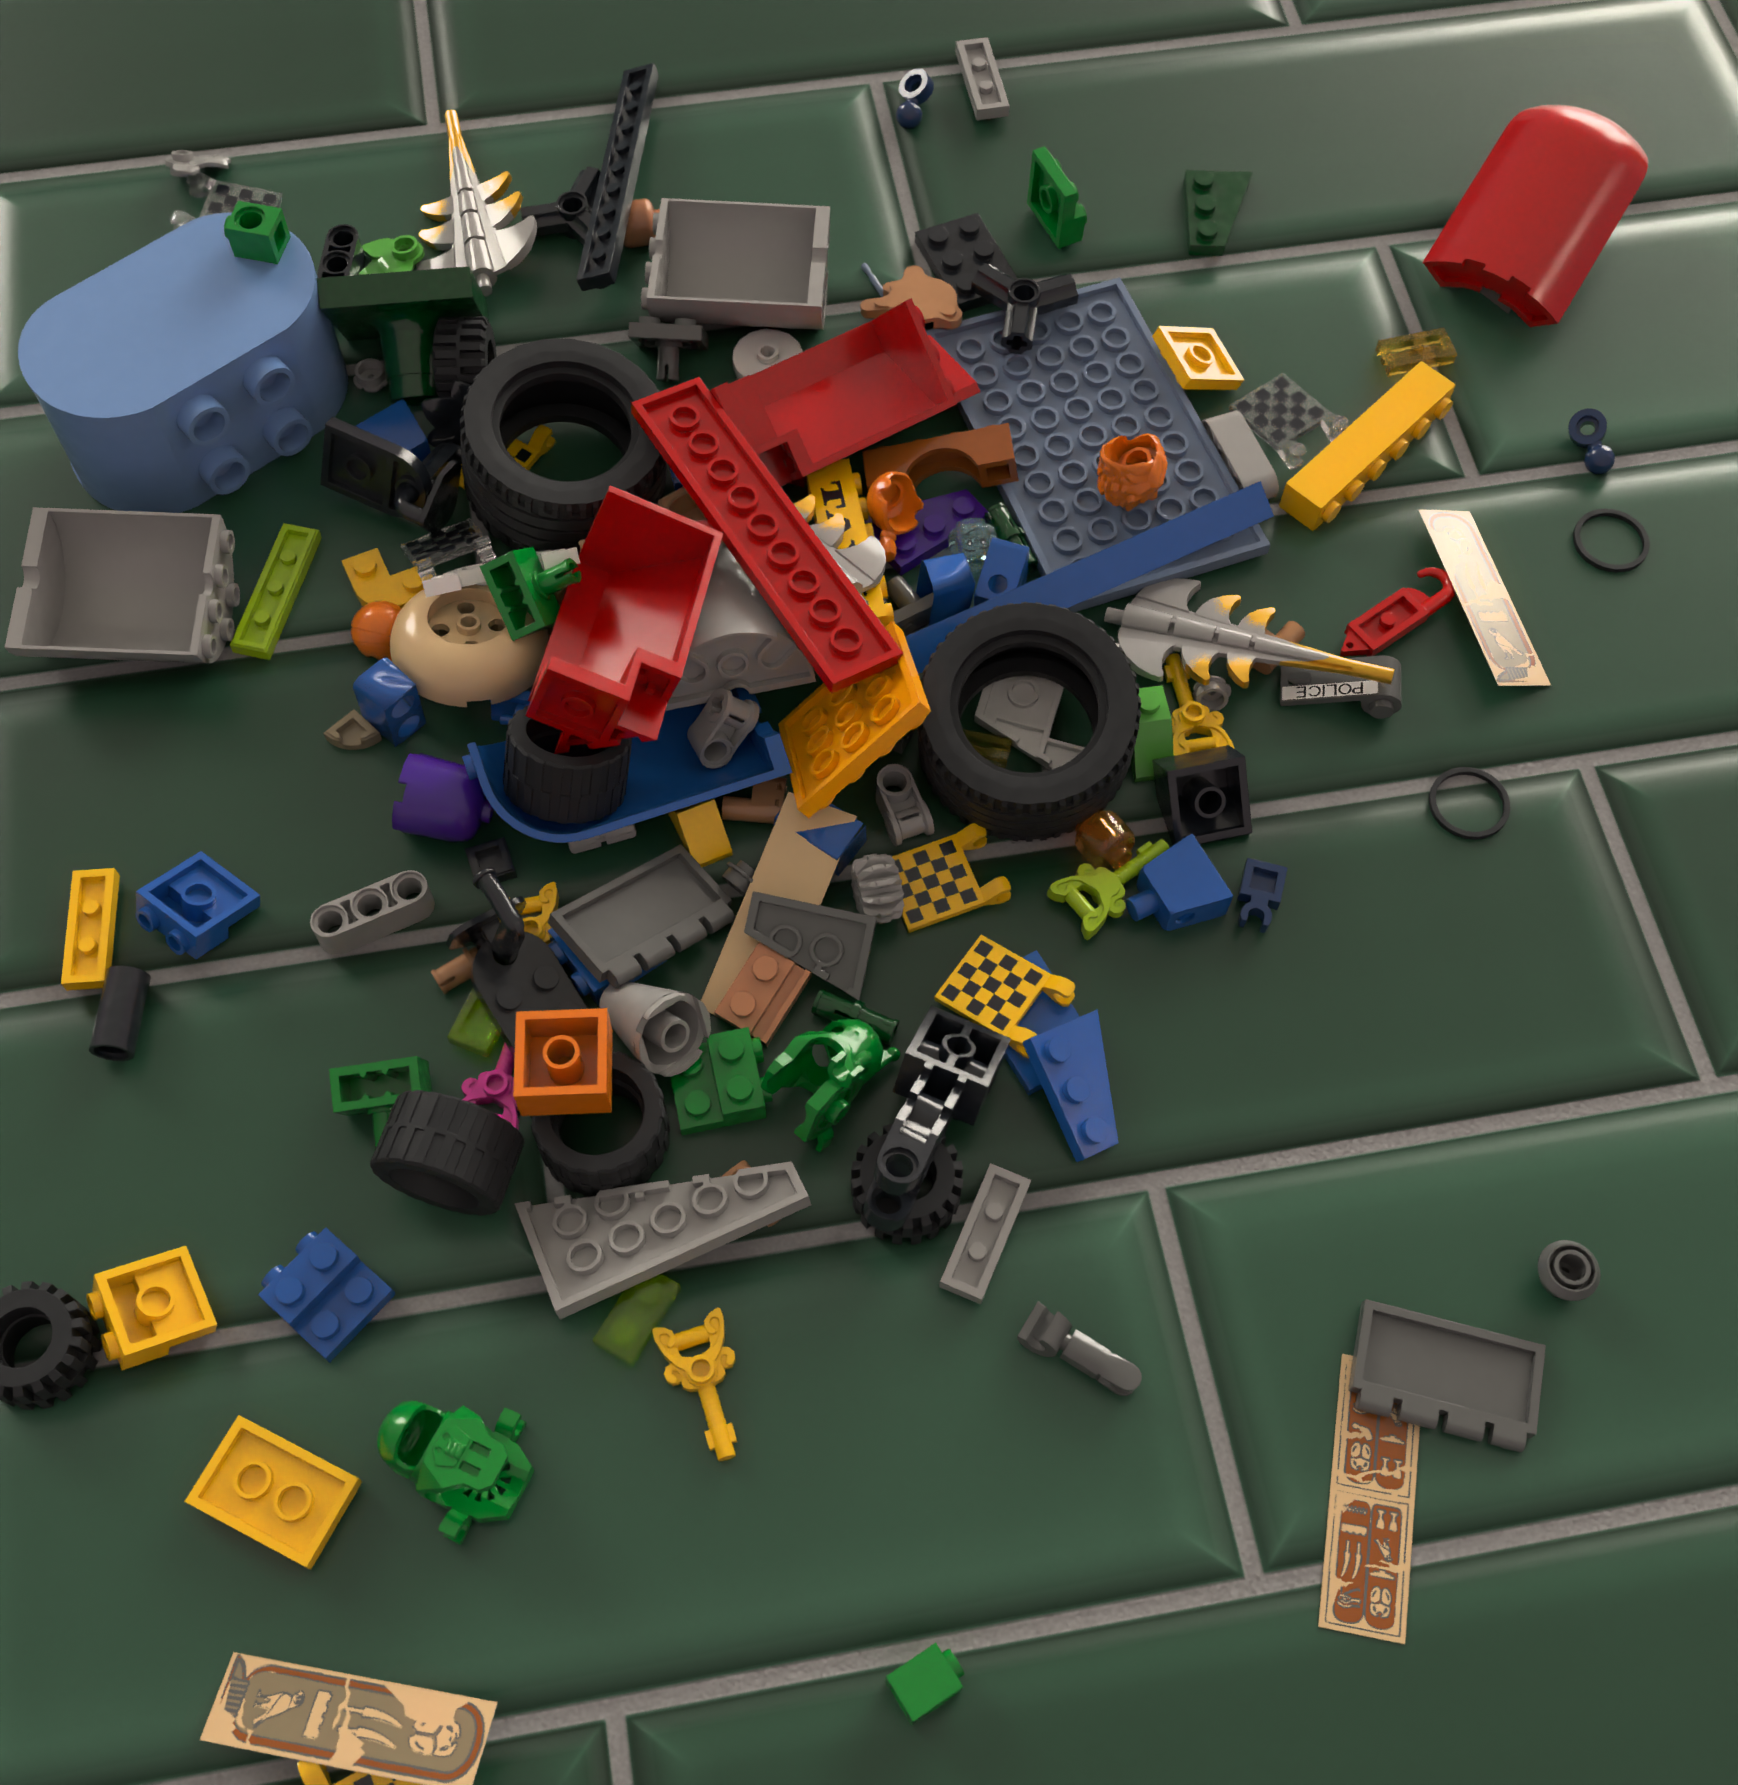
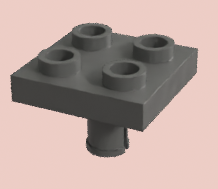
M641 316L639 317V322H629L628 337L638 347L658 348L657 381L667 382V370L669 367L668 380L670 382H679L680 349L708 351L709 336L702 326L697 325V320L676 318L675 324L660 323L661 319L658 317Z

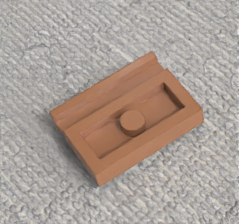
M759 942L716 1008L715 1016L737 1029L749 1027L750 1036L753 1038L759 1037L762 1044L768 1047L809 982L812 974L807 969L804 970L796 965L795 962Z

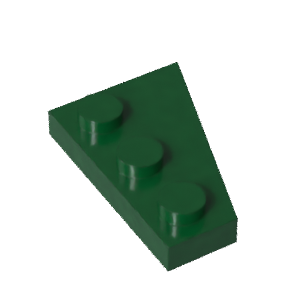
M1185 170L1183 181L1188 255L1223 256L1235 219L1250 184L1252 172Z

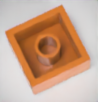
M607 1008L516 1012L513 1097L521 1116L612 1113L613 1029Z

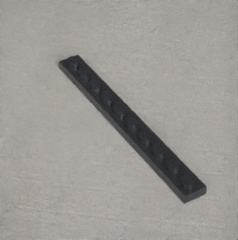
M654 63L623 72L576 279L582 292L595 288L603 289L616 282L659 77Z

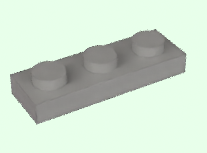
M988 37L956 41V56L976 120L1009 116L1010 105Z
M990 1163L940 1280V1288L981 1305L1030 1187V1179Z

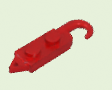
M1435 567L1424 568L1417 572L1419 578L1432 576L1441 581L1443 585L1442 590L1430 598L1417 589L1403 587L1348 623L1344 632L1347 636L1339 656H1375L1424 623L1427 617L1447 605L1455 596V589L1447 572Z

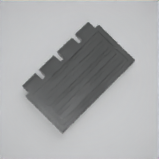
M680 844L550 913L548 924L599 983L607 979L613 987L618 988L641 975L642 969L645 971L650 970L674 956L675 951L681 952L706 938L707 933L713 934L734 922L735 915L730 909L732 899Z
M1365 1299L1360 1307L1348 1391L1357 1393L1355 1404L1357 1410L1389 1418L1393 1403L1398 1404L1396 1419L1399 1421L1435 1430L1438 1417L1442 1415V1432L1481 1442L1485 1427H1488V1444L1522 1453L1525 1449L1526 1438H1532L1537 1433L1546 1345Z

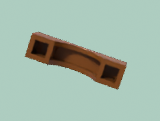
M1009 423L989 425L984 428L953 432L948 435L917 439L912 442L881 446L876 449L862 451L868 491L872 483L879 476L890 471L907 474L912 480L914 488L927 477L944 471H958L968 474L982 488L1019 481Z

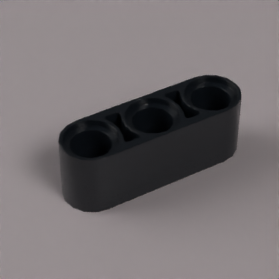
M347 224L334 226L328 231L317 273L318 278L359 275V272L365 266V255L358 231L355 227Z

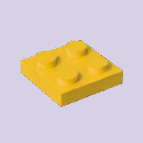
M1159 326L1153 334L1152 338L1157 344L1162 357L1167 361L1176 377V381L1183 389L1237 390L1244 381L1213 328Z

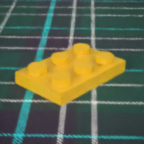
M238 1415L184 1502L311 1570L361 1486L362 1481L358 1477Z

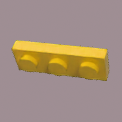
M115 868L76 870L72 872L61 984L67 991L103 988L106 971L109 967H112L120 875Z

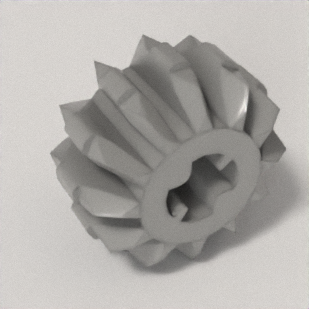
M876 853L855 859L851 866L850 874L853 898L855 899L856 910L859 911V914L877 917L876 923L878 924L888 923L893 919L900 918L904 908V893L895 860L890 855H877Z

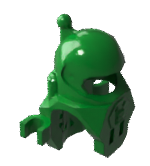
M835 1020L828 1024L823 1031H808L795 1036L784 1052L769 1066L760 1088L771 1095L781 1088L802 1087L814 1093L805 1105V1122L795 1129L794 1134L804 1142L817 1138L818 1145L815 1149L820 1153L833 1140L834 1131L831 1126L838 1124L845 1117L851 1107L850 1103L857 1096L861 1087L887 1064L897 1061L901 1053L896 1047L883 1050L878 1034L869 1024L862 1020ZM814 1045H824L830 1061L827 1067L819 1066L815 1062L812 1055Z
M405 1401L387 1414L377 1436L379 1455L388 1467L395 1473L413 1481L416 1491L420 1496L439 1506L450 1509L440 1524L438 1531L444 1534V1538L459 1545L464 1541L470 1529L472 1519L480 1523L509 1520L535 1471L520 1446L515 1443L527 1423L521 1420V1414L506 1407L496 1423L494 1432H492L478 1414L465 1406H461L453 1413L448 1410L443 1412L422 1402ZM504 1479H511L510 1484L504 1482ZM501 1489L505 1490L502 1495L499 1493Z

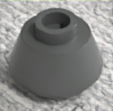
M1570 1240L1555 1241L1541 1252L1538 1259L1537 1268L1540 1282L1543 1288L1556 1298L1567 1301L1586 1299L1596 1291L1600 1283V1267L1595 1256L1585 1246Z

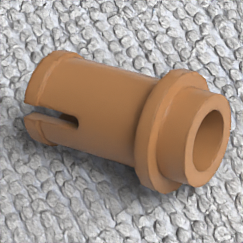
M466 947L463 948V954L436 970L430 971L444 995L471 978L472 964L478 951L476 947L467 950Z

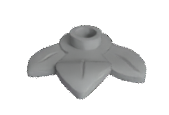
M188 150L172 151V157L165 159L166 166L170 168V174L178 177L198 175L200 169L204 167L228 169V164L231 163L230 158L222 155L195 157L193 152Z

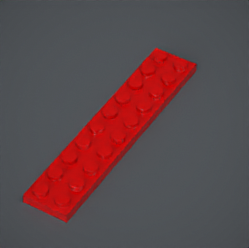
M700 377L631 402V413L711 526L723 533L722 541L831 694L899 664L898 659L903 655L900 647Z

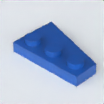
M1098 1009L1023 1041L1024 1048L1075 1161L1084 1160L1118 1144Z

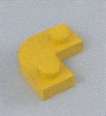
M378 548L341 560L356 597L362 606L374 601H388L403 608L413 596L424 590L422 581L433 578L428 567L420 569L419 566L390 575Z

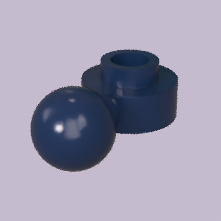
M917 68L909 71L900 81L899 93L906 102H903L898 107L896 119L903 128L911 129L920 124L922 110L919 105L927 101L933 92V80L923 69Z
M1586 408L1578 411L1569 422V437L1575 445L1587 448L1588 451L1584 458L1586 468L1594 474H1604L1613 467L1615 462V455L1612 449L1601 443L1607 432V421L1600 411ZM1585 425H1592L1595 428L1591 435H1584L1580 430Z

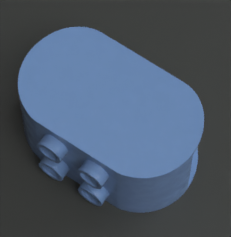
M232 212L206 215L178 227L51 298L41 305L28 319L21 332L18 345V360L22 374L44 410L70 460L80 484L95 500L117 511L180 513L190 510L217 494L224 495L236 491L246 482L251 473L279 456H291L300 452L307 446L312 436L325 428V423L337 415L347 393V369L333 323L320 310L317 287L318 276L311 255L305 245L292 232H290L291 238L278 264L234 256L229 240L224 234L225 220L229 215L231 216Z

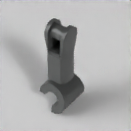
M1039 1301L1036 1303L1017 1336V1340L1022 1346L1033 1353L1045 1357H1054L1059 1350H1062L1063 1352L1059 1358L1091 1378H1096L1098 1382L1120 1396L1132 1394L1140 1385L1142 1375L1136 1365L1111 1353L1109 1349L1077 1329L1072 1335L1069 1334L1072 1329V1324L1058 1311L1054 1316Z

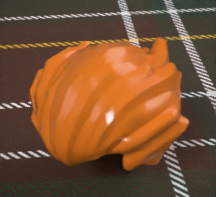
M1145 433L1134 439L1127 440V437L1122 435L1113 438L1102 446L1099 457L1100 461L1097 467L1098 489L1101 495L1105 494V499L1108 502H1111L1113 506L1120 505L1129 512L1138 504L1145 503L1148 499L1154 500L1157 498L1158 489L1164 483L1168 465L1165 451L1157 436Z

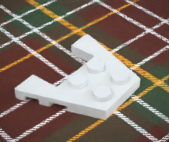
M577 547L566 550L564 548L552 551H536L544 570L563 562L567 558H571L576 564H580ZM487 562L460 567L443 573V575L435 576L431 580L422 581L426 598L462 590L461 587L470 585H487L479 567Z
M1014 676L996 681L983 689L974 722L1045 768L1052 770L1075 758L1085 748L1049 738L1064 691V687L1035 676Z

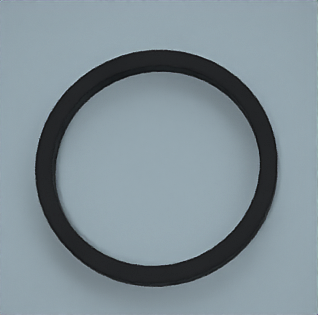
M1597 509L1588 512L1580 518L1573 532V543L1579 555L1587 563L1603 571L1626 572L1632 570L1644 561L1649 552L1650 541L1645 528L1634 517L1619 510ZM1609 516L1621 519L1631 525L1639 534L1642 541L1641 555L1636 560L1622 565L1602 562L1590 555L1584 548L1580 539L1581 527L1588 520L1595 517Z
M1458 767L1444 772L1435 780L1429 793V807L1434 819L1443 829L1460 838L1478 840L1496 834L1505 825L1510 814V799L1503 785L1489 773L1471 767ZM1457 775H1471L1483 779L1494 787L1502 800L1503 814L1501 820L1494 827L1479 832L1466 831L1455 827L1442 816L1437 807L1436 792L1439 785L1446 779Z

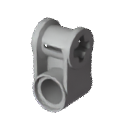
M718 688L711 694L706 706L687 732V738L702 765L707 768L716 769L726 765L732 759L733 754L744 738L755 727L759 718V706L753 700L746 699L743 701L733 697L732 693L725 688Z
M889 764L883 767L877 776L875 799L893 845H902L904 839L925 833L927 836L934 834L931 813L925 801L922 800L911 772L899 764ZM889 786H897L901 788L902 791L894 793L888 791L886 788Z

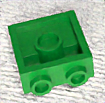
M1045 146L1034 149L1032 151L1027 204L1058 249L1082 241L1084 226L1087 223V213L1084 206L1078 204L1079 193L1075 183L1069 181L1062 171L1060 162L1052 157Z
M749 1027L709 1035L707 1042L701 1043L699 1047L703 1051L699 1059L686 1071L670 1077L682 1136L767 1118L765 1103L773 1102L772 1095L760 1088L764 1077H759L757 1064L764 1062L760 1038H751Z

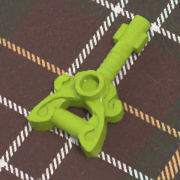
M1163 839L1154 844L1148 841L1137 849V856L1114 872L1109 871L1105 867H1098L1095 870L1091 864L1083 863L1078 867L1076 876H1069L1052 883L1047 891V897L1056 902L1064 903L1066 901L1082 919L1081 932L1084 939L1089 940L1101 929L1108 915L1113 918H1119L1124 914L1126 903L1123 900L1125 896L1123 885L1137 876L1144 865L1170 847ZM1083 890L1090 894L1093 901L1099 907L1094 909L1079 891Z

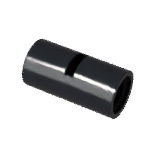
M112 966L107 969L89 1046V1052L94 1056L111 1061H128L134 1058L151 976L147 972L130 966Z

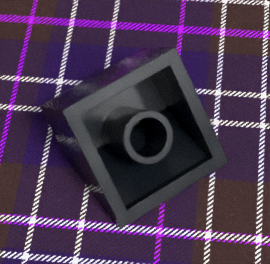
M1226 745L1152 760L1156 797L1172 845H1175L1192 833L1199 844L1252 833L1246 760L1243 754Z

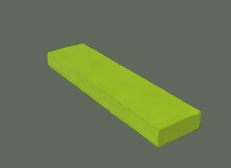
M286 523L282 524L230 643L233 653L267 660L271 659L322 539L319 530Z

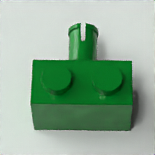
M534 547L510 551L479 566L512 641L553 627L560 609L554 593L572 584L579 583L582 578L580 571L565 575V573L578 567L571 558H567L563 562L544 570ZM528 612L535 622L525 626V618Z
M418 1056L329 1069L333 1113L344 1116L360 1114L372 1116L375 1148L398 1095L406 1091L416 1090L432 1092L429 1061Z

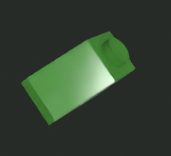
M1163 685L1139 688L1141 717L1130 763L1135 782L1155 780L1152 760L1174 756L1172 718Z

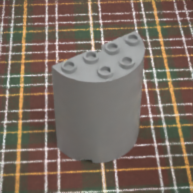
M661 198L660 211L653 214V235H656V237H650L649 259H652V262H646L645 283L648 284V287H642L641 291L642 310H648L650 317H658L661 319V322L675 323L676 318H688L697 320V324L810 330L824 329L828 288L827 263L830 246V206Z
M33 507L21 564L24 572V582L22 587H17L5 649L15 656L181 663L215 662L223 652L226 642L233 639L235 633L234 621L232 619L233 607H237L240 602L239 585L234 583L232 553L235 547V538L233 531L226 529L220 514Z
M722 540L682 678L668 701L666 711L707 703L711 694L718 688H725L730 691L741 687L748 690L749 694L816 682L811 664Z

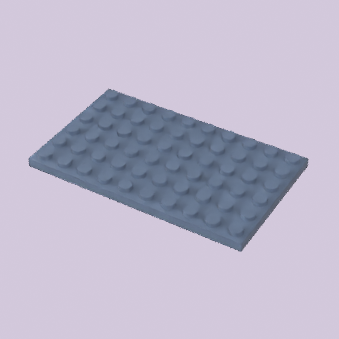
M1120 277L1077 289V304L1037 315L1032 349L1023 352L1022 355L1009 353L1005 347L1001 346L1006 313L1004 310L963 320L962 324L956 329L940 328L926 330L927 335L930 334L977 382L981 391L956 404L968 430L1009 423L1019 481L996 486L1014 522L1018 527H1022L1025 532V539L1038 560L1037 569L1041 577L1239 490L1183 388L1176 381V377L1167 361L1162 357L1157 344L1152 338L1151 331ZM1145 433L1153 434L1159 438L1168 462L1164 483L1158 489L1157 498L1154 500L1148 499L1145 503L1138 504L1129 512L1120 505L1113 506L1111 502L1105 499V494L1101 495L1098 489L1097 467L1100 461L1099 457L1102 446L1113 438L1122 435L1126 436L1127 440H1131ZM1258 523L1067 609L1074 613L1137 594L1144 587L1175 578L1186 579L1268 554L1270 543Z

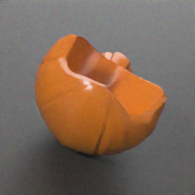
M890 471L879 476L870 486L866 497L868 514L874 524L882 530L880 542L885 550L886 562H891L895 559L897 535L908 533L917 527L919 522L915 519V515L923 509L924 505L923 501L917 496L912 480L903 472Z
M374 601L363 606L354 615L351 623V638L364 656L368 658L372 656L377 660L389 658L392 661L390 635L394 621L402 609L400 606L388 601Z

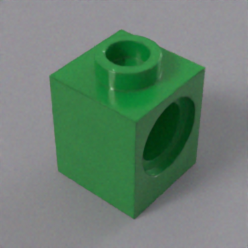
M237 201L231 216L229 215L224 223V234L229 240L235 257L278 264L291 238L282 208Z
M935 1642L887 1675L885 1683L912 1726L960 1693L963 1685L959 1678L964 1676L965 1673L952 1651L948 1648L942 1652Z

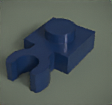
M1247 858L1237 900L1247 902L1242 907L1238 917L1239 927L1244 928L1248 916L1254 915L1261 920L1260 932L1265 933L1272 920L1270 908L1277 910L1281 903L1287 867Z

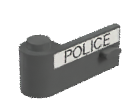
M1390 656L1347 658L1395 669L1391 685L1350 675L1281 666L1280 704L1281 706L1361 701L1363 711L1372 717L1379 719L1388 718L1398 712L1402 705L1401 663L1396 658Z

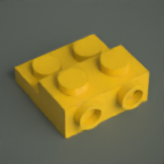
M187 1246L96 1273L93 1279V1292L86 1294L88 1308L93 1320L103 1318L107 1333L101 1335L105 1355L108 1361L118 1359L121 1370L169 1354V1349L172 1346L216 1332L217 1322Z

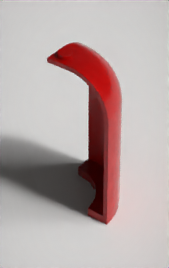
M1542 105L1525 109L1509 122L1423 260V264L1440 287H1464L1480 292L1485 287L1500 294L1498 301L1511 308L1529 327L1558 324L1641 186L1648 168L1647 155L1627 131L1598 113L1568 105Z

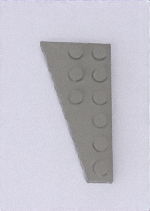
M791 1161L738 1169L735 1175L710 1178L709 1174L692 1176V1181L670 1184L668 1180L600 1190L596 1196L572 1199L571 1195L554 1197V1202L532 1205L530 1201L514 1204L555 1312L559 1319H562L810 1206L811 1202Z

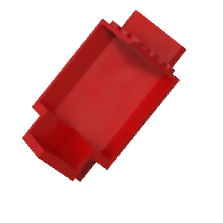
M912 298L877 318L751 376L747 375L730 384L728 382L723 383L710 390L780 487L940 413L981 391L977 382L930 334L927 335L924 329V316L921 310L914 305Z
M609 486L579 552L580 564H577L578 567L572 571V574L577 571L581 572V581L566 588L528 699L530 704L525 715L526 717L562 730L554 754L569 752L572 745L587 744L590 749L618 746L624 738L638 737L641 742L657 740L668 701L682 678L723 533L715 530L708 520H691L616 487Z

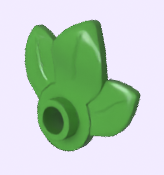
M410 235L399 236L395 239L383 238L362 245V248L372 261L359 272V275L413 271L414 266L424 257L423 246L417 242L415 237Z

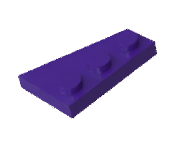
M967 489L923 500V509L915 515V519L919 522L917 527L908 533L897 535L895 541L897 553L895 559L888 562L900 576L921 564L922 560L931 558L962 539L970 530L988 523L984 516L985 512L988 511ZM868 515L869 519L864 520V522L872 523L874 536L880 541L882 530L874 524Z

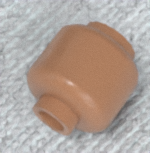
M646 198L632 201L623 243L627 248L649 246L650 237H656V235H653V214L659 213L660 209L654 210L651 201Z

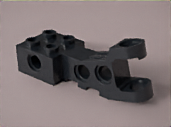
M931 1005L904 1055L892 1091L906 1097L907 1100L904 1106L901 1107L878 1154L873 1173L874 1179L868 1190L863 1208L864 1216L871 1226L882 1231H895L907 1221L924 1178L952 1119L974 1126L998 1075L1011 1038ZM880 1198H891L897 1202L900 1210L894 1214H886L877 1208L875 1202Z

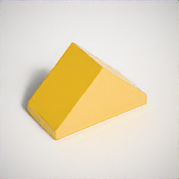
M714 798L668 813L685 849L701 867L733 855Z

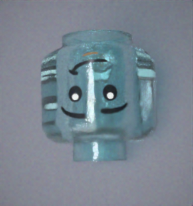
M970 518L957 522L955 524L956 528L948 534L950 555L964 553L973 577H978L981 574L992 537L997 538L995 528L986 524L985 519Z

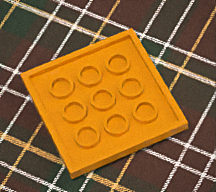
M893 621L885 629L903 652V655L898 659L899 664L832 694L823 683L778 723L781 739L793 772L790 773V779L797 809L807 818H811L820 809L828 807L842 789L849 783L859 780L866 768L879 757L887 755L899 739L910 730L918 728L931 712L904 632Z

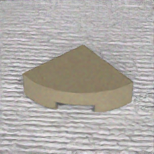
M355 709L323 733L329 743L347 750L368 748L382 740L380 733Z

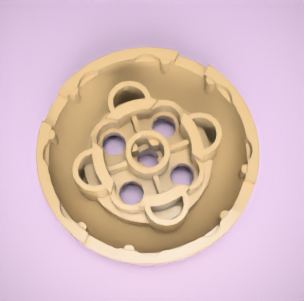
M470 585L461 587L462 590L427 598L424 590H422L403 606L391 629L390 654L392 662L416 684L420 696L437 703L457 707H467V702L490 699L492 705L518 696L534 684L549 640L548 630L546 629L512 641L488 585ZM528 612L525 618V626L535 622Z

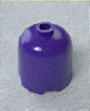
M410 753L398 781V783L406 784L403 802L394 801L392 828L394 830L402 831L406 834L463 843L471 840L479 832L483 822H491L494 809L484 795L478 778L469 779L465 765L422 753Z

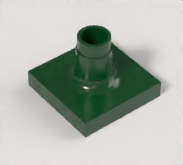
M470 266L317 278L320 310L347 341L380 338L392 404L403 399L408 406L422 405V401L438 397L433 369V335L440 317L485 316L489 321L487 301Z

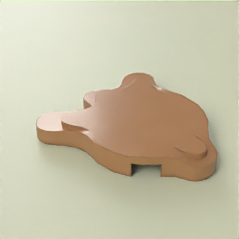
M920 266L907 267L904 270L902 279L885 283L883 285V297L866 299L860 304L861 315L867 319H875L912 298L914 305L921 310L925 323L933 322V329L952 330L962 324V311L957 305L955 289L943 280L927 276Z

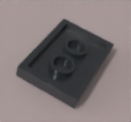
M978 213L915 232V243L936 279L943 280L955 289L957 305L962 312L991 304L988 300L971 291V283L976 276L977 270L984 263L994 266L1015 280L1018 279Z

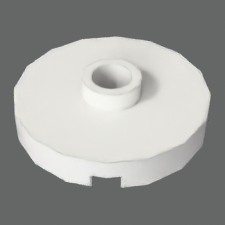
M774 329L750 332L741 338L733 349V370L739 380L803 351L799 342L785 332Z

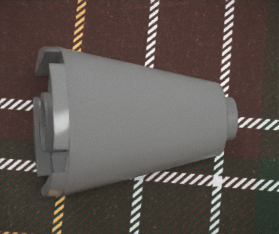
M628 981L618 988L610 984L600 998L599 1008L608 1009L613 1030L633 1056L642 1062L649 1072L672 1077L686 1071L701 1056L703 1051L699 1047L704 1036L709 1039L711 1022L710 1014L705 1004L695 996L685 992Z

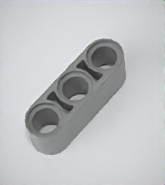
M1236 410L1202 420L1203 426L1239 490L1261 481L1267 499L1276 497L1279 491L1276 473L1243 415Z
M407 870L321 905L311 915L310 925L323 950L332 955H340L426 919L433 912L435 902L423 874ZM412 893H420L414 899H405L408 895ZM381 909L376 915L366 916L371 910ZM333 926H341L333 933H326Z

